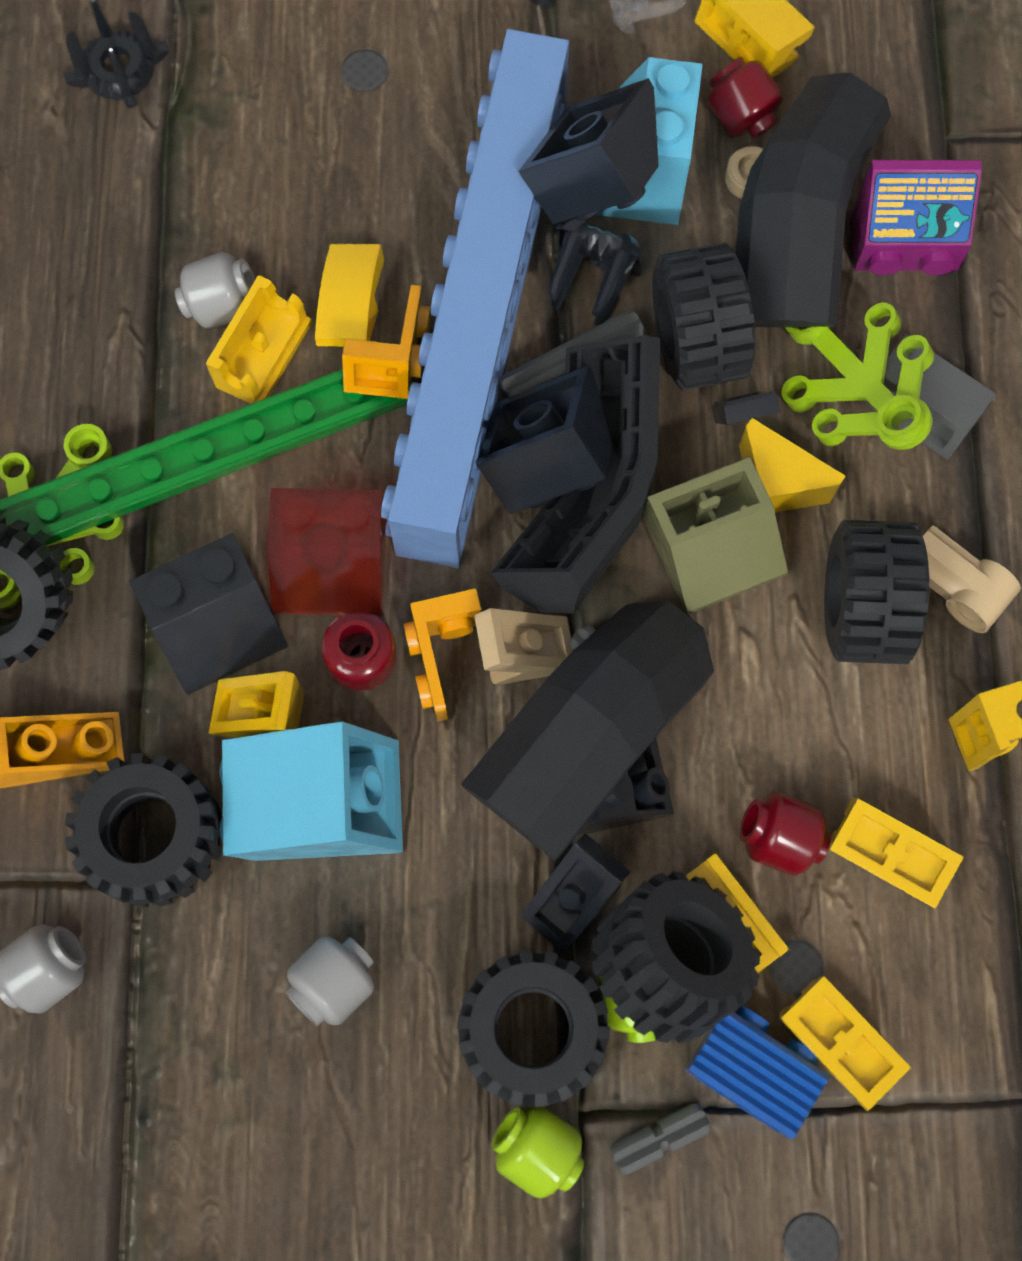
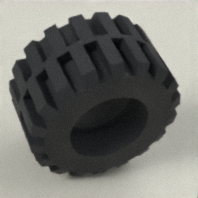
M724 242L658 255L652 276L654 316L662 355L667 370L678 388L688 390L747 378L751 372L755 357L754 314L743 268L731 247Z
M0 517V570L10 576L18 586L22 596L21 616L15 618H0V669L10 668L16 660L22 664L31 659L38 650H41L65 622L68 613L65 611L72 604L74 591L67 590V586L73 580L71 568L61 569L59 565L66 557L60 547L51 551L44 544L50 538L44 531L39 530L35 535H31L27 532L30 523L17 519L11 525H7L6 517Z
M843 520L833 535L830 544L825 575V630L832 655L837 662L909 664L913 660L923 638L929 603V563L921 531L915 522Z
M144 753L131 754V762L127 763L117 757L106 762L110 771L104 775L95 769L86 777L92 784L89 790L84 793L77 789L71 799L79 805L77 813H66L65 826L73 830V836L66 837L65 843L67 851L76 855L77 859L72 861V864L77 872L88 878L87 883L96 890L123 903L127 902L137 907L149 908V904L152 903L162 907L173 904L172 898L177 895L186 898L194 893L195 889L192 885L198 879L204 882L207 881L213 873L208 869L211 860L219 861L222 848L217 845L218 837H221V821L218 819V814L221 813L217 801L210 795V790L182 764L179 763L177 765L168 757L156 754L154 759H150ZM161 800L169 803L174 810L176 818L175 833L169 846L163 853L150 861L143 863H130L126 861L118 847V831L124 817L134 807L147 801Z
M672 872L669 876H666L664 873L653 875L648 881H644L600 922L597 927L599 934L593 939L592 951L598 957L592 962L594 975L601 976L604 983L599 986L605 999L612 998L617 1005L614 1011L622 1020L626 1017L630 1018L634 1022L633 1029L644 1036L652 1031L656 1041L668 1043L675 1038L679 1044L689 1042L695 1037L699 1038L746 1003L753 995L751 989L758 984L760 974L755 970V967L760 964L759 951L753 948L751 944L756 940L751 927H745L741 920L744 915L737 906L732 907L725 900L727 895L718 888L714 890L708 888L706 880L694 876L691 880H688L684 872Z
M532 950L519 951V954L510 957L506 955L496 960L495 964L487 970L483 969L475 978L471 988L466 991L462 1000L461 1012L458 1015L457 1029L459 1031L460 1050L474 1078L494 1096L519 1106L542 1107L562 1102L572 1097L580 1089L585 1088L593 1079L597 1069L602 1065L606 1056L607 1041L610 1038V1027H608L607 1021L608 1009L605 1000H602L597 990L599 987L592 977L588 978L580 970L581 967L570 960L568 962L559 958L558 954L545 951V954L533 953ZM525 993H541L553 998L563 1008L568 1019L569 1035L564 1049L554 1060L543 1065L529 1066L518 1063L504 1051L498 1038L497 1028L502 1010L512 999Z

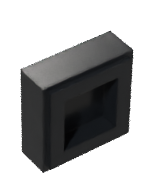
M757 391L714 402L715 405H712L715 423L724 425L780 412L777 394L772 391Z

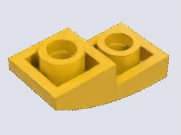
M330 244L318 300L315 329L317 346L344 347L345 339L370 341L378 314L375 292L384 264L381 244Z

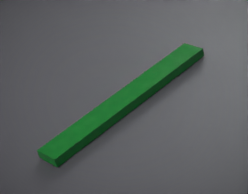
M343 369L1 499L0 517H6L7 525H11L17 519L30 523L27 532L31 535H35L39 530L44 531L50 536L44 543L48 545L406 406L408 399L344 392Z

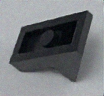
M585 833L569 850L520 916L564 954L618 891L619 886L630 874V871Z

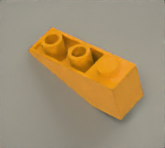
M119 712L0 717V789L90 774L95 769L98 772L108 771L109 768L106 762L117 757L124 761Z

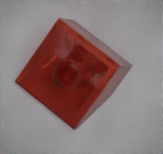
M271 488L267 544L271 610L273 613L344 615L348 612L364 611L382 616L386 551L385 532L387 519L381 517L384 498L383 490Z

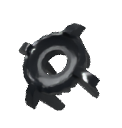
M90 0V6L100 37L94 38L93 41L89 40L87 47L82 51L75 32L70 31L67 34L65 42L74 71L63 73L65 81L73 87H89L96 95L106 99L124 100L127 109L138 106L135 95H138L148 86L153 77L155 65L159 64L168 55L167 43L164 40L154 44L142 17L134 12L128 13L134 33H129L125 29H122V32L118 30L112 33L97 0ZM116 53H122L130 57V63L126 69H123ZM109 56L114 73L103 69V63Z
M569 219L560 222L556 226V229L566 231L551 277L549 294L551 300H553L554 309L556 311L560 310L583 258L586 260L591 259L592 268L599 263L600 270L604 271L606 269L592 312L596 316L594 323L598 326L604 323L610 316L629 274L631 273L632 276L641 275L640 248L637 240L625 232L620 238L608 231H602L597 227L586 225V220Z

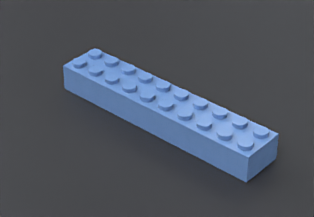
M507 29L502 50L493 49L488 81L493 82L491 94H483L480 100L477 127L482 128L480 140H472L470 142L466 161V173L471 174L468 188H459L456 199L454 218L459 220L457 236L448 235L443 255V267L448 268L445 284L437 283L433 293L431 316H436L434 332H425L421 342L419 365L424 366L422 382H413L407 401V415L412 416L409 434L400 433L395 449L394 466L400 467L396 486L387 485L382 503L381 517L387 519L385 534L392 537L395 555L398 557L460 568L481 471L476 464L496 402H498L500 393L499 379L504 375L542 209L518 171L564 112L567 96L570 40Z

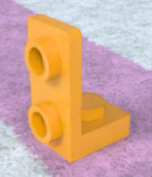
M411 284L400 345L345 339L342 354L344 392L408 399L412 377L421 378L423 366L419 365L421 345H417L418 338H423L424 333H429L431 307L422 306L421 285Z
M476 588L410 603L414 621L403 623L410 656L422 654L426 674L415 676L422 708L434 707L437 722L447 720L448 716L430 636L440 634L442 639H455L473 632V626H476L474 615L481 613Z

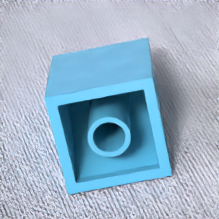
M649 57L619 87L622 88L649 78L654 86L659 167L645 185L646 192L639 201L625 209H618L617 206L600 210L595 215L678 225L691 160L703 64Z
M343 721L222 740V761L219 775L223 785V817L220 822V835L223 841L224 856L263 861L403 852L399 740Z

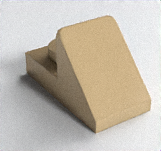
M493 608L474 615L484 670L490 671L493 684L501 685L550 676L573 651L569 645L571 635L567 617Z

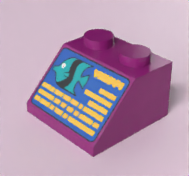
M872 160L851 214L854 271H871L877 275H890L898 271H923L928 275H942L951 271H958L972 244L982 173L981 160Z

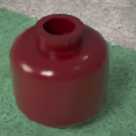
M743 57L738 58L709 81L712 90L707 97V104L729 136L739 137L749 132L751 137L756 139L779 121L774 112L781 106L784 95L761 62L754 60L746 63Z
M364 611L348 612L336 618L326 629L321 642L322 658L332 678L341 686L355 691L371 690L383 684L393 673L397 662L396 643L389 626L377 615Z
M774 791L764 796L762 800H753L744 813L740 826V840L745 843L747 854L751 860L791 876H797L806 872L813 863H821L830 847L831 835L826 831L825 817L821 809L781 792Z

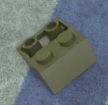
M750 457L647 497L642 520L685 614H692L787 575L788 569L774 506Z

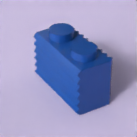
M740 1006L735 1013L732 1012L707 1031L684 1071L776 1131L779 1135L788 1139H794L800 1127L804 1124L805 1118L809 1115L811 1108L816 1103L818 1096L822 1093L824 1086L829 1081L830 1075L817 1067L820 1061L805 1045L790 1039L788 1044L784 1046L766 1034L770 1027L769 1022L750 1009Z

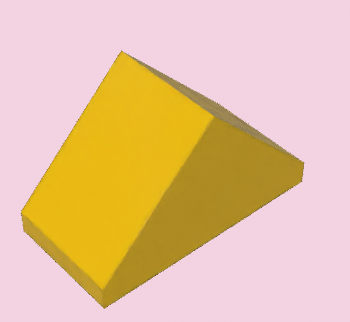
M751 418L746 425L739 445L742 460L748 457L751 458L771 499L775 513L831 502L845 475L757 420Z
M287 671L218 679L208 734L240 738L299 728L305 692L295 674Z

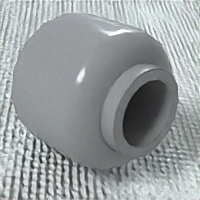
M221 251L184 266L180 275L181 287L175 289V297L179 309L186 318L193 317L200 326L207 329H215L231 322L256 279L250 266L244 259L237 260L232 254Z
M38 924L28 929L1 950V1000L12 1008L19 1007L29 1013L41 1014L79 987L83 982L85 971L83 964L86 963V953L77 937L70 930L62 926L54 928L50 925Z
M321 937L288 968L287 979L291 986L285 991V994L317 1027L323 1021L331 1025H340L374 991L372 977L367 972V969L374 962L367 952L351 937L343 944L332 937Z

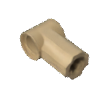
M932 525L923 535L929 563V587L946 600L945 605L948 611L959 623L974 632H987L1020 592L1019 581L1008 569L999 563L988 559L979 561L941 530Z

